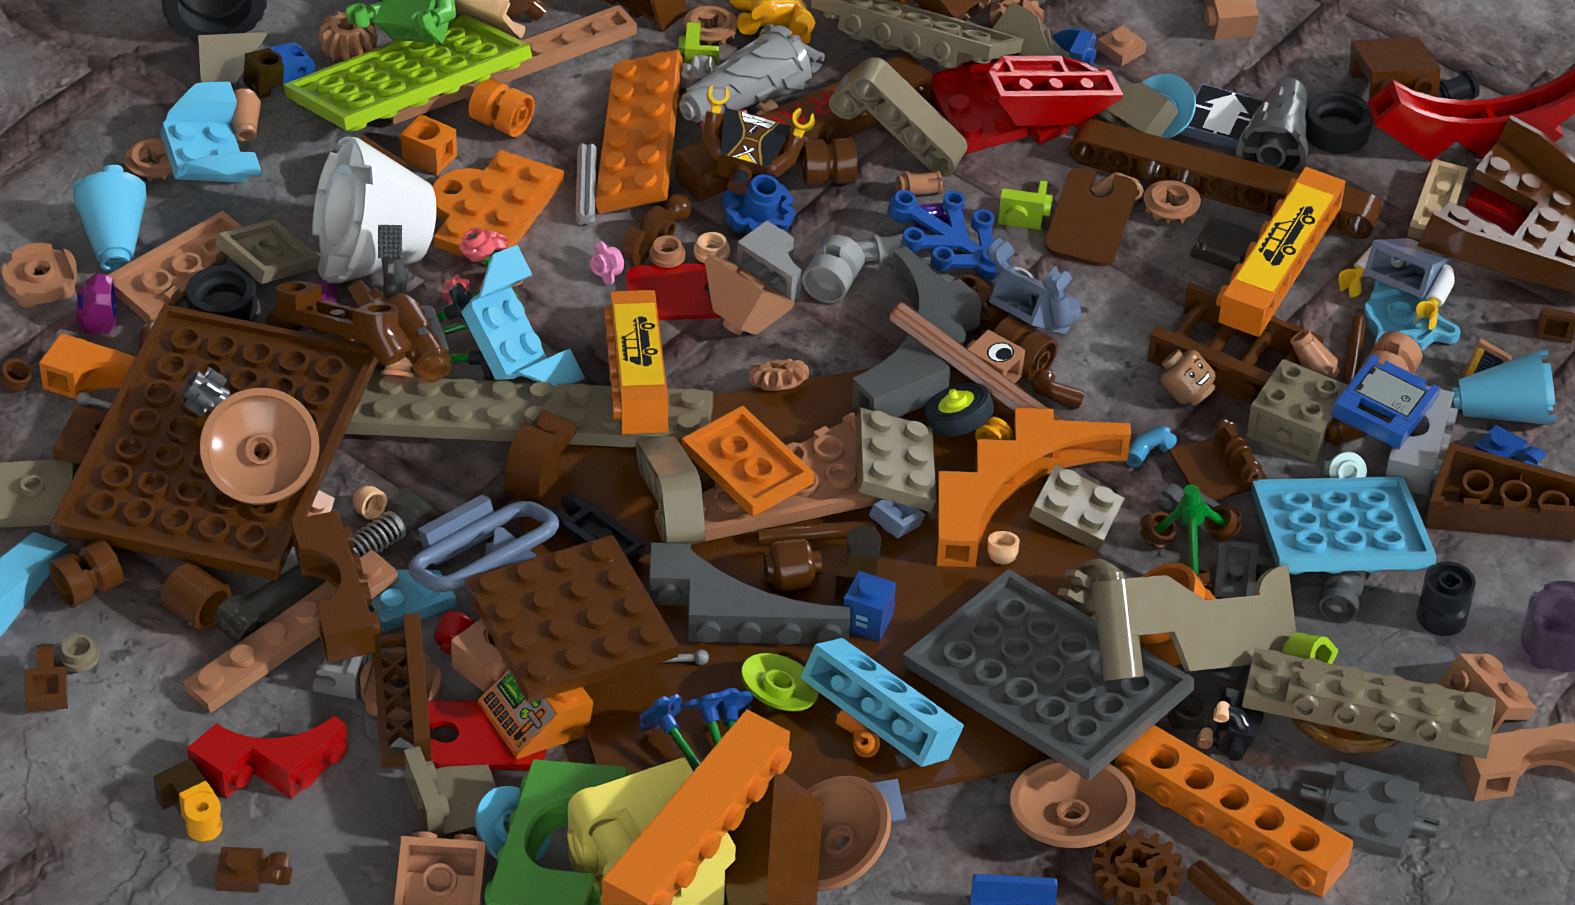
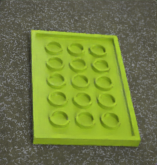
M464 14L449 21L443 44L397 40L285 83L283 86L287 98L346 131H358L365 128L370 121L378 118L387 119L394 117L398 114V110L408 106L417 107L429 102V98L439 94L455 93L464 84L485 81L491 77L490 74L500 70L518 68L521 62L533 57L529 44Z

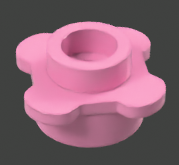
M597 242L595 244L596 252L591 258L590 267L593 273L602 277L606 285H611L615 281L614 276L620 275L623 271V256L616 247L607 248L604 242Z

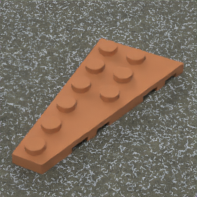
M854 412L842 417V423L830 429L824 426L814 431V437L800 444L792 442L786 445L815 472L814 484L762 513L752 517L716 482L715 487L703 492L705 541L870 507L882 500L881 498L858 493L856 416ZM658 509L655 511L654 522L663 542Z

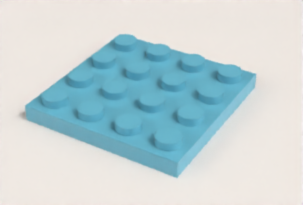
M1404 476L1262 479L1252 483L1251 494L1276 567L1288 565L1289 574L1298 575L1304 572L1320 571L1338 574L1343 571L1363 570L1369 573H1377L1382 570L1417 572L1421 569H1428L1431 565L1436 564V553Z

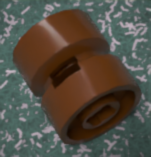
M853 137L833 138L830 144H826L823 139L804 141L801 148V161L805 186L825 185L828 179H832L835 184L856 183L857 154Z
M1014 315L1007 316L994 330V333L1025 349L1022 374L1024 378L1032 381L1035 379V373L1038 370L1050 369L1058 352L1057 340L1039 330L1033 331L1030 324Z
M102 538L80 547L78 555L71 552L49 563L50 575L56 590L70 608H75L93 599L95 591L103 594L122 585L124 582L123 571L117 556L110 545Z

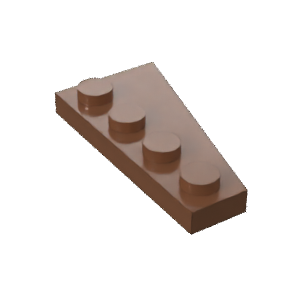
M222 210L108 274V276L114 278L117 297L146 323L150 324L156 320L164 304L173 306L186 294V286L193 275L207 267L219 265L228 256L216 246L218 233L241 228L242 226Z

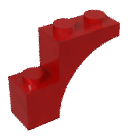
M333 716L318 727L297 735L280 738H257L232 732L216 723L187 747L188 759L193 761L212 790L225 799L238 788L245 787L254 775H257L292 799L301 790L313 785L317 777L330 765L338 763L348 751L346 723Z

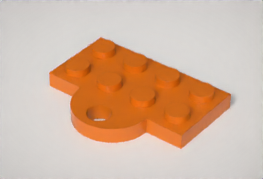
M500 149L484 171L464 168L442 175L433 185L436 197V216L444 222L434 235V247L468 259L467 255L460 251L459 246L463 235L473 228H481L483 232L490 230L491 232H497L506 236L508 239L507 248L517 245L564 182V170ZM451 190L458 191V193L456 194H446L444 192Z

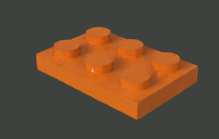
M744 406L682 438V448L686 454L752 517L814 484L815 472Z

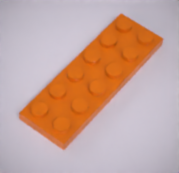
M678 49L658 52L636 59H626L613 64L595 206L599 214L667 200L683 58Z

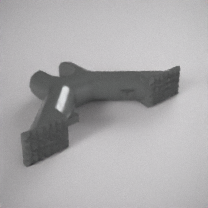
M378 225V258L382 262L383 297L387 301L400 293L407 295V281L409 277L404 268L402 225ZM379 361L377 363V367H385V365H381Z

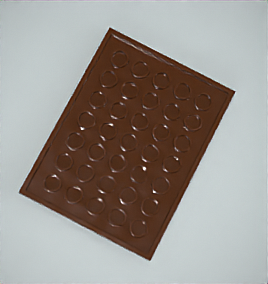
M164 304L50 522L52 534L90 542L102 538L110 546L277 581L293 547L291 520L307 517L378 360L366 344ZM207 367L224 376L227 382L223 387L230 391L229 396L251 388H270L292 396L308 410L318 431L320 448L315 470L300 490L276 503L251 505L228 497L212 483L203 467L200 455L201 433L211 413L206 411L205 415L200 417L183 405L187 398L181 394L184 382L194 370L204 374ZM262 446L256 450L255 455L258 458H265L270 450Z

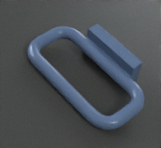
M480 495L418 529L423 551L414 556L409 563V574L416 582L435 592L456 590L465 586V578L492 571L554 536L559 528V519L552 511L532 501L515 502L494 512L491 499ZM525 516L542 523L538 528L451 575L438 576L425 569L430 564L436 567L493 536L495 527H500L513 519Z

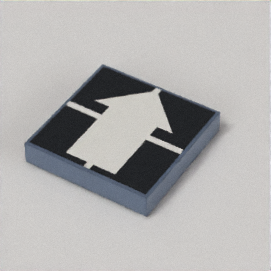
M1201 83L1195 95L1196 109L1189 125L1179 135L1236 150L1242 132L1248 126L1256 109L1261 106L1263 100Z

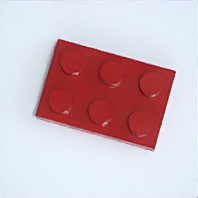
M992 60L990 63L972 62L932 74L931 96L940 114L965 138L968 146L964 155L1027 137V126H1017L998 101L986 77L988 71L994 66Z

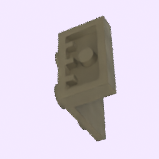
M1282 360L1251 405L1246 436L1316 464L1322 454L1326 428L1334 418L1331 416L1334 404L1348 385L1290 361Z
M420 746L405 749V782L423 830L437 835V838L443 839L452 838L458 834L476 832L475 812L478 803L489 791L497 788L488 764L435 769L432 760L425 761Z

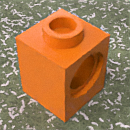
M420 114L410 125H406L400 134L399 142L401 144L402 160L436 176L457 157L456 129Z

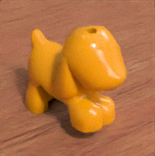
M729 0L733 7L741 11H750V13L742 12L737 17V26L742 34H756L759 27H765L767 24H772L773 26L781 25L793 32L789 35L801 37V42L806 45L810 42L811 32L816 22L810 11L807 10L804 0Z

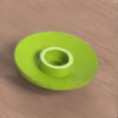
M761 653L749 657L742 666L741 680L745 688L759 701L773 708L785 711L805 710L813 706L819 695L817 690L800 679L805 667L788 657L772 653Z

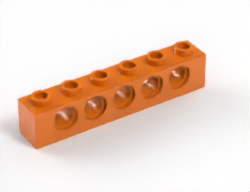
M1155 725L1115 759L1114 767L1125 774L1134 788L1150 796L1161 806L1168 807L1189 819L1195 826L1204 828L1221 838L1229 846L1238 848L1255 858L1266 868L1277 871L1292 880L1300 888L1309 890L1321 898L1349 866L1353 840Z

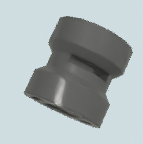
M1343 571L1338 574L1327 573L1323 587L1324 592L1321 594L1319 601V611L1326 619L1332 622H1350L1357 616L1359 599L1364 588V580L1355 571Z

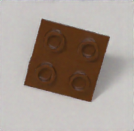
M1226 419L1216 424L1215 436L1213 438L1169 449L1171 457L1187 483L1198 486L1200 492L1213 500L1251 491L1253 481L1268 479L1262 471L1261 464L1252 455L1251 448L1247 446L1245 439L1238 433L1235 423L1229 422Z

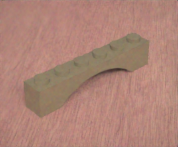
M1012 1L992 28L996 31L1024 38L1021 52L1007 56H1058L1053 47L1049 29L1037 16ZM1142 82L1127 85L1118 84L1123 93L1122 99L1097 115L1107 123L1115 125L1118 122L1125 128L1161 137L1179 113L1176 107L1168 98Z

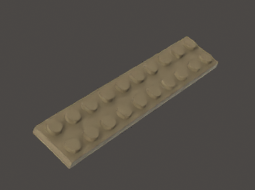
M372 375L345 434L512 442L520 426L523 423L531 425L543 409L576 422V434L569 442L572 445L635 447L636 441L675 436L682 446L683 437L711 423L713 391L667 389L668 433L622 434L621 420H613L611 386L585 385L580 383L551 386L547 382Z

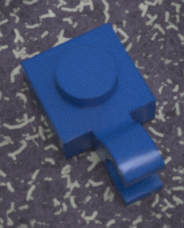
M1495 425L1475 444L1476 450L1542 467L1538 463L1546 454L1535 446L1527 448L1528 441L1498 425Z

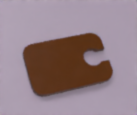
M1077 167L1071 170L1067 176L1046 235L1045 246L1055 256L1095 266H1107L1116 258L1137 196V185L1132 179L1115 174L1112 181V193L1103 198L1095 197L1089 192V187L1095 182L1098 170Z

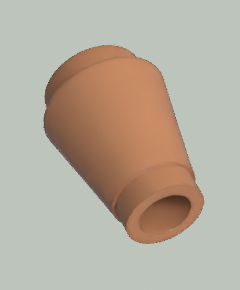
M237 89L233 91L237 104L231 124L235 138L239 142L247 143L255 140L257 137L256 132L261 101L254 91L250 89Z
M1302 330L1292 337L1290 343L1293 346L1300 366L1332 379L1339 374L1338 359L1312 335L1310 330Z

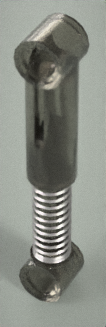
M404 487L394 493L388 500L383 516H379L377 520H373L366 527L357 530L355 534L352 533L354 548L350 549L351 554L358 553L360 558L371 550L378 554V551L382 552L383 548H388L389 544L393 545L394 541L398 542L402 538L410 537L414 541H420L418 529L439 518V511L412 488ZM296 564L280 574L277 581H269L246 597L233 595L227 598L217 608L214 615V624L235 644H238L324 584L326 580L319 577L302 575L299 564Z

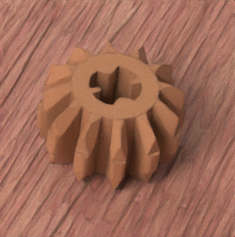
M335 11L334 16L324 17V23L320 25V31H318L323 55L331 57L333 63L345 61L376 49V43H378V35L373 22H370L368 27H359L357 23L350 24L347 14Z

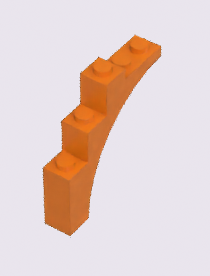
M1015 408L1014 440L977 439L975 472L939 471L936 497V566L976 568L978 545L988 522L999 507L1019 489L1044 475L1050 474L1055 464L1067 468L1093 462L1127 461L1131 438L1130 423L1054 420L1053 409Z

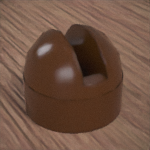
M10 359L3 365L0 374L1 383L8 391L21 392L30 384L33 370L24 360Z

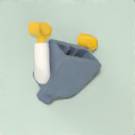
M1409 238L1373 240L1372 246L1354 264L1355 269H1346L1340 272L1339 289L1340 292H1343L1349 287V296L1351 298L1357 297L1362 292L1361 278L1369 276L1421 299L1426 298L1427 301L1417 304L1415 325L1419 323L1420 319L1429 318L1428 329L1432 330L1437 325L1438 307L1444 304L1455 282L1453 268L1450 266L1452 257L1417 246L1418 241Z

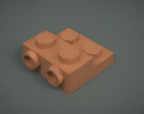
M425 831L414 832L412 836H401L394 905H481L482 893L485 888L488 857L486 841H479V837L470 834H458L454 836V839L437 838V835Z

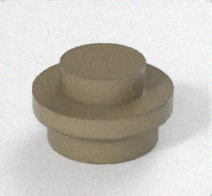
M75 634L66 638L58 654L60 664L66 666V670L72 672L87 671L93 668L100 658L98 645L89 636L84 634Z

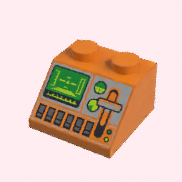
M509 669L478 699L479 705L516 759L586 737L585 726L590 725L593 700L583 687L527 703Z

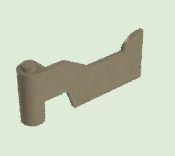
M1288 565L1277 566L1264 572L1256 582L1254 596L1205 600L1169 576L1124 579L1123 571L1099 574V582L1091 583L1103 681L1144 676L1140 635L1170 633L1185 672L1251 665L1255 648L1276 650L1282 653L1285 642L1292 634L1296 633Z

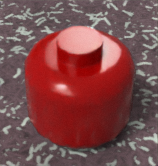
M447 611L441 616L433 634L434 640L440 646L442 652L451 655V640L476 622L464 613Z

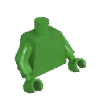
M382 0L368 6L363 3L351 4L346 8V14L350 24L357 23L359 27L365 28L370 25V22H374L393 40L443 44L449 21L456 17L455 0Z

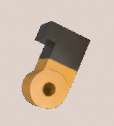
M191 759L153 776L156 800L163 810L173 805L176 807L185 820L186 831L190 838L199 842H207L219 836L223 826L220 817V801Z

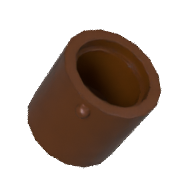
M187 562L176 568L166 579L160 598L163 606L185 620L188 626L206 631L219 623L226 614L232 596L228 584H223L195 564Z

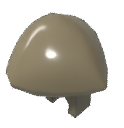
M1101 559L1089 560L1079 565L1076 570L1066 569L1064 575L1071 578L1070 588H1059L1058 595L1070 601L1077 610L1092 617L1095 609L1091 583L1099 582V574L1117 572L1120 570L1113 564Z

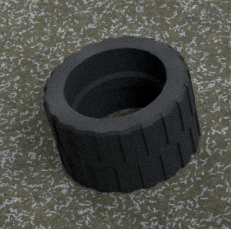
M161 0L164 17L167 18L168 24L176 29L177 33L187 36L194 41H198V35L236 34L251 31L264 16V10L267 7V0Z

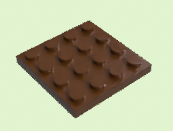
M614 535L465 578V590L527 703L678 657L679 645Z

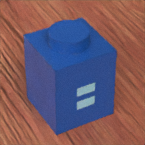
M861 571L857 573L844 598V607H850V633L880 642L894 615L895 582Z

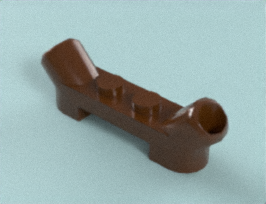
M305 281L284 282L275 288L277 305L268 313L266 317L267 325L300 331L306 326L313 328L315 333H333L340 335L341 339L346 341H363L379 363L386 366L400 361L411 351L412 343L399 326L398 306L393 303L375 300L361 307L353 308L322 300L321 285Z

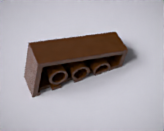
M1450 443L1430 500L1425 528L1575 540V476Z

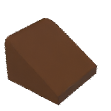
M1541 307L1535 337L1572 343L1575 332V313Z

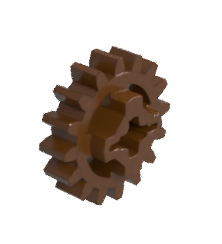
M1138 829L1136 836L1130 837L1126 830H1123L1119 840L1113 837L1106 841L1105 846H1097L1091 874L1094 875L1093 886L1094 888H1103L1101 897L1103 900L1114 897L1116 905H1124L1125 903L1129 905H1155L1156 902H1159L1161 905H1169L1170 896H1178L1180 884L1183 880L1184 868L1181 867V854H1172L1173 843L1171 841L1162 845L1158 843L1160 835L1158 833L1153 834L1149 839L1144 837L1143 829Z

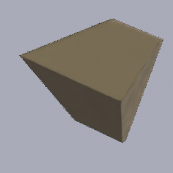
M268 32L198 35L201 83L230 82L232 89L237 88V81L244 72L245 53L257 51Z

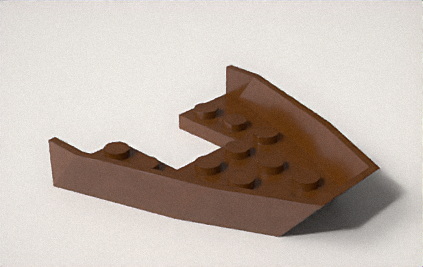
M1511 115L1499 140L1476 167L1471 180L1530 211L1529 216L1512 236L1504 232L1499 226L1488 223L1470 213L1466 208L1457 206L1449 201L1441 212L1433 211L1417 246L1526 282L1575 293V158L1545 133Z

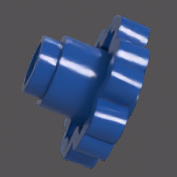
M765 174L758 175L750 181L745 194H735L729 189L725 192L722 206L726 209L724 221L730 225L735 233L746 232L748 235L765 221H769L787 232L793 223L796 213L791 207L794 198L787 191L786 187L783 184H779L774 177Z

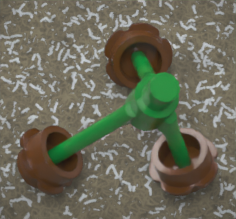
M1187 485L1183 489L1184 496L1180 499V503L1173 512L1167 514L1158 511L1152 515L1146 514L1141 519L1140 526L1142 529L1140 534L1147 544L1153 545L1157 549H1164L1169 546V542L1174 540L1177 532L1175 521L1181 517L1182 523L1188 526L1189 567L1200 578L1204 588L1211 589L1214 587V583L1210 581V571L1198 569L1197 526L1204 522L1208 534L1213 536V540L1219 543L1227 542L1228 539L1235 537L1240 531L1241 523L1239 520L1241 519V514L1235 507L1228 508L1225 505H1217L1210 509L1207 503L1204 502L1203 497L1200 496L1199 487Z

